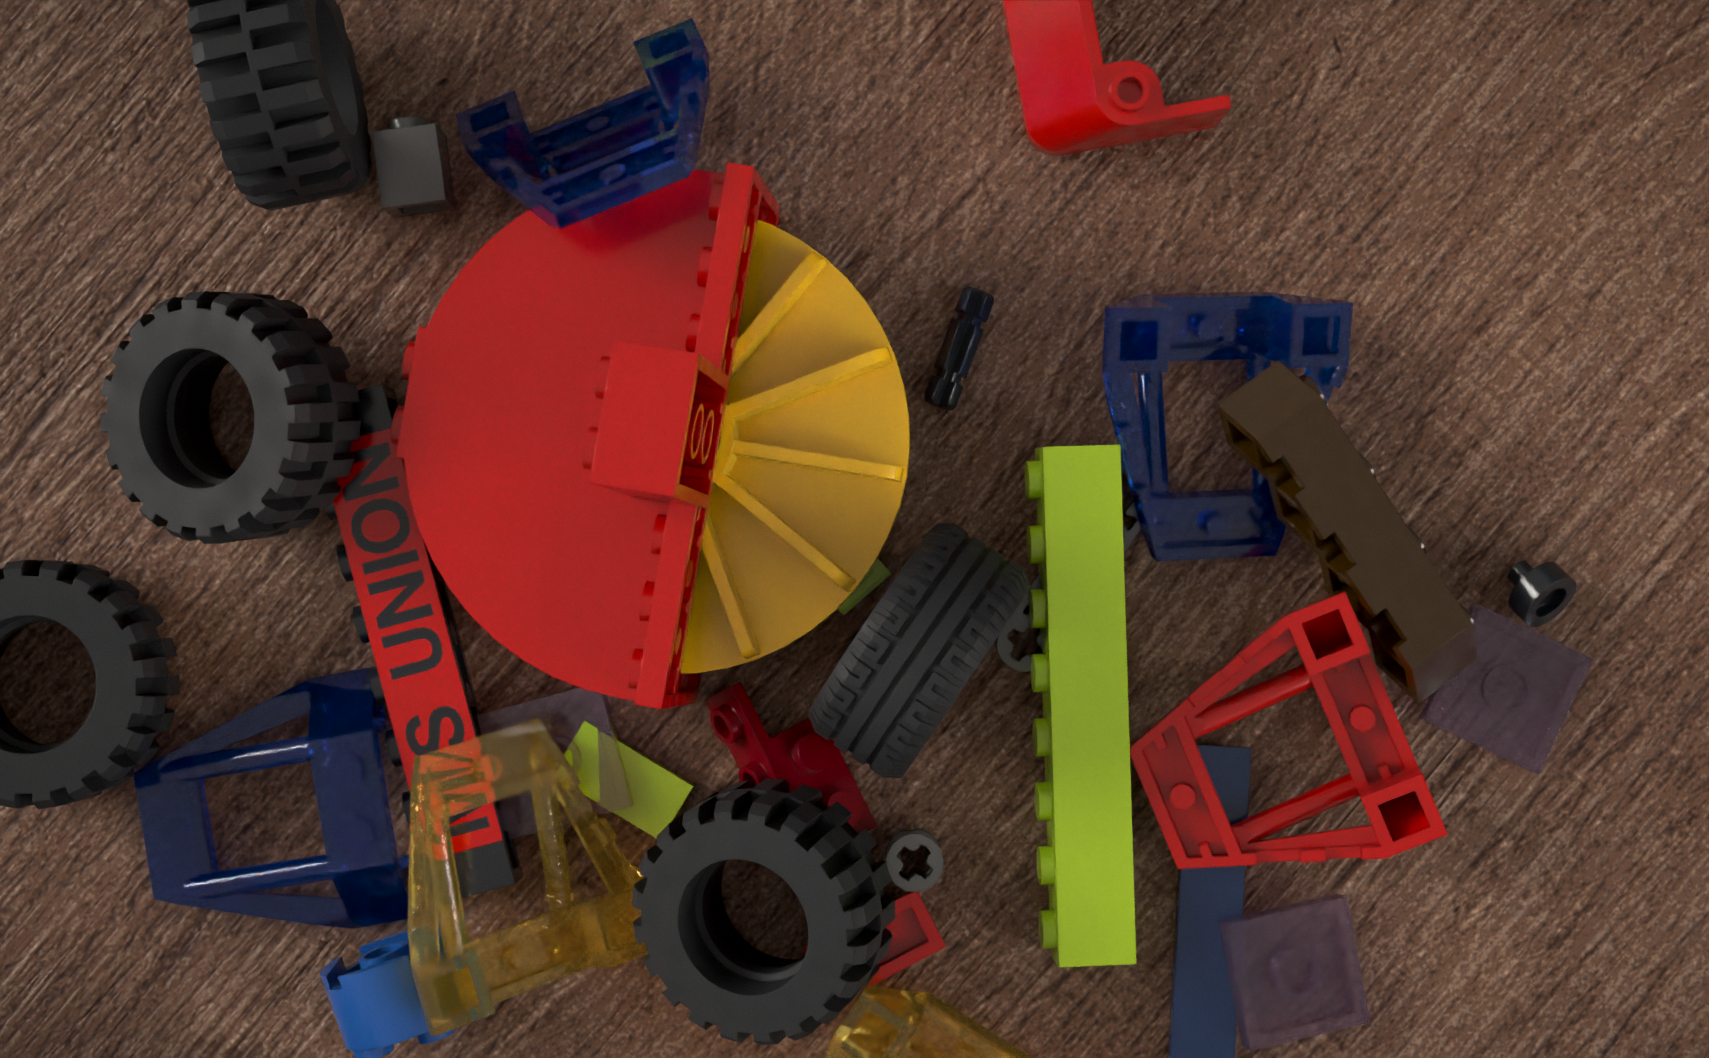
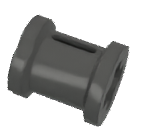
M919 828L901 830L890 839L886 847V864L891 879L896 886L906 891H923L934 885L943 872L944 859L937 840L929 832ZM920 845L927 847L924 856L929 867L924 872L915 867L907 874L901 871L903 860L899 851L904 846L911 851H915Z

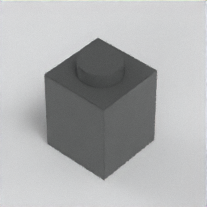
M404 117L390 121L388 123L389 130L372 132L383 210L393 218L456 210L447 139L436 123L427 124V119L424 117Z

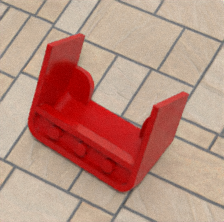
M1001 0L1026 135L1030 143L1038 151L1046 155L1063 156L1216 128L1231 109L1229 95L1165 106L1160 81L1151 68L1143 63L1132 60L1104 64L1092 0Z

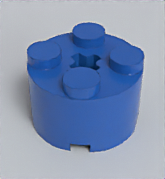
M424 926L377 939L359 947L362 956L359 957L357 962L345 967L341 956L327 964L320 972L345 1047L353 1051L355 1058H381L394 1050L393 1044L413 1037H417L419 1044L432 1043L443 1039L456 1031L453 1019L463 1014L470 1004V998L444 926H438L432 937L428 927Z

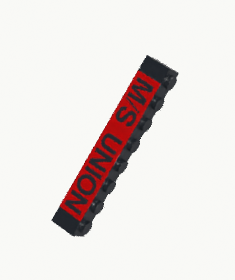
M380 384L358 390L360 402L353 403L354 420H361L360 438L351 442L349 453L356 455L349 476L338 477L336 482L341 486L340 493L330 506L324 507L331 521L338 519L344 544L337 545L336 547L338 563L346 582L354 581L360 602L359 606L353 607L355 627L363 644L370 642L376 667L369 670L371 688L378 705L387 704L393 729L386 731L388 752L395 767L403 766L409 791L402 793L405 816L412 830L420 829L426 853L419 854L418 857L421 877L427 891L436 890L439 904L516 884L524 876L446 582L432 561L418 529L408 493L404 459L395 457L397 445L393 444L391 440L392 420L399 406L395 390Z

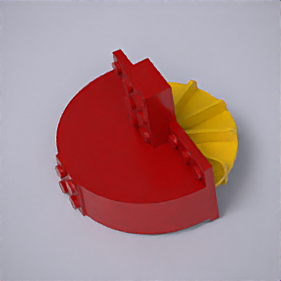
M727 162L725 173L679 168L637 170L589 181L540 202L515 218L488 240L463 267L443 295L427 327H418L416 341L408 343L403 357L402 374L404 380H408V387L404 406H398L393 416L391 440L393 444L397 445L395 457L404 459L408 493L418 529L432 561L447 586L479 625L497 642L523 661L561 681L588 691L635 701L634 705L667 709L695 704L702 672L727 669L760 659L788 646L812 631L843 604L857 589L875 564L889 538L905 489L910 454L909 411L903 379L887 336L865 299L847 277L806 243L778 228L780 205L754 166Z

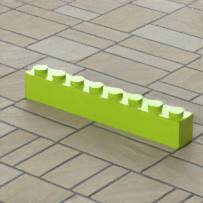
M1118 444L1035 448V461L1025 462V493L1027 500L1036 499L1037 525H1028L1027 557L1029 564H1038L1040 573V589L1029 591V620L1031 628H1040V631H1042L1043 646L1041 648V651L1043 650L1042 654L1031 655L1033 692H1042L1043 718L1033 719V748L1035 757L1044 756L1045 782L1035 783V812L1037 821H1046L1047 846L1037 847V876L1039 885H1048L1049 910L1039 911L1041 949H1050L1051 957L1058 967L1137 964L1121 446Z

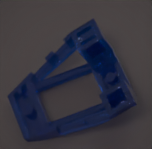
M693 18L633 42L650 85L533 132L515 90L455 114L468 155L490 179L548 225L559 229L689 177L696 166L710 90L709 54ZM528 175L541 179V183L536 184Z
M1271 292L1142 294L1105 306L1102 375L1107 406L1117 443L1121 446V458L1140 528L1150 555L1154 560L1160 562L1276 556L1287 528L1277 519L1268 480L1254 467H1252L1253 489L1169 491L1162 372H1168L1169 361L1245 359L1247 382H1249L1271 366V360L1274 362L1278 360L1287 368H1306L1304 375L1310 377L1318 385L1326 399L1327 405L1333 388L1341 387L1349 365L1353 313L1352 302ZM1132 373H1137L1138 405Z
M374 667L310 678L133 773L155 900L311 925L351 929L418 917L408 854L398 855L377 734V731L387 729L383 705H378L369 678V670ZM309 712L308 736L221 750ZM311 761L326 854L218 871L203 779ZM332 880L339 897L254 893L253 891Z

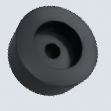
M1523 560L1516 563L1507 574V579L1515 585L1509 597V607L1530 627L1541 626L1555 618L1569 604L1576 591L1575 580L1555 562H1546L1533 568L1527 561Z

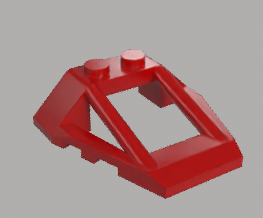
M1345 591L1281 617L1130 745V757L1177 869L1257 865V863L1301 861V863L1326 862V859L1362 858V860L1385 859L1448 835L1372 659L1371 651ZM1297 646L1304 664L1219 700L1287 651ZM1314 687L1350 773L1231 825L1195 739ZM1359 796L1371 822L1369 825L1262 840Z

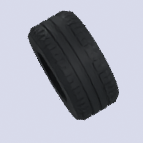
M937 523L925 536L838 662L808 712L809 719L816 733L828 741L830 738L834 740V746L845 753L847 751L851 752L853 759L862 765L865 763L871 766L870 769L882 778L903 777L1031 587L1022 568L1011 561L1006 562L1003 560L1005 556L993 548L988 550L985 548L987 544L975 536L970 538L967 536L968 532L956 524Z

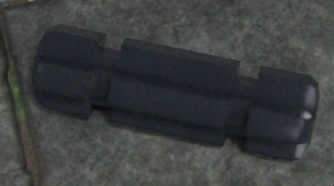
M965 287L961 291L955 308V312L958 313L957 319H951L934 368L938 369L936 376L931 375L924 394V399L927 403L944 410H953L957 406L963 386L960 385L961 378H967L984 329L980 328L981 323L987 322L994 303V297L989 293L974 287Z

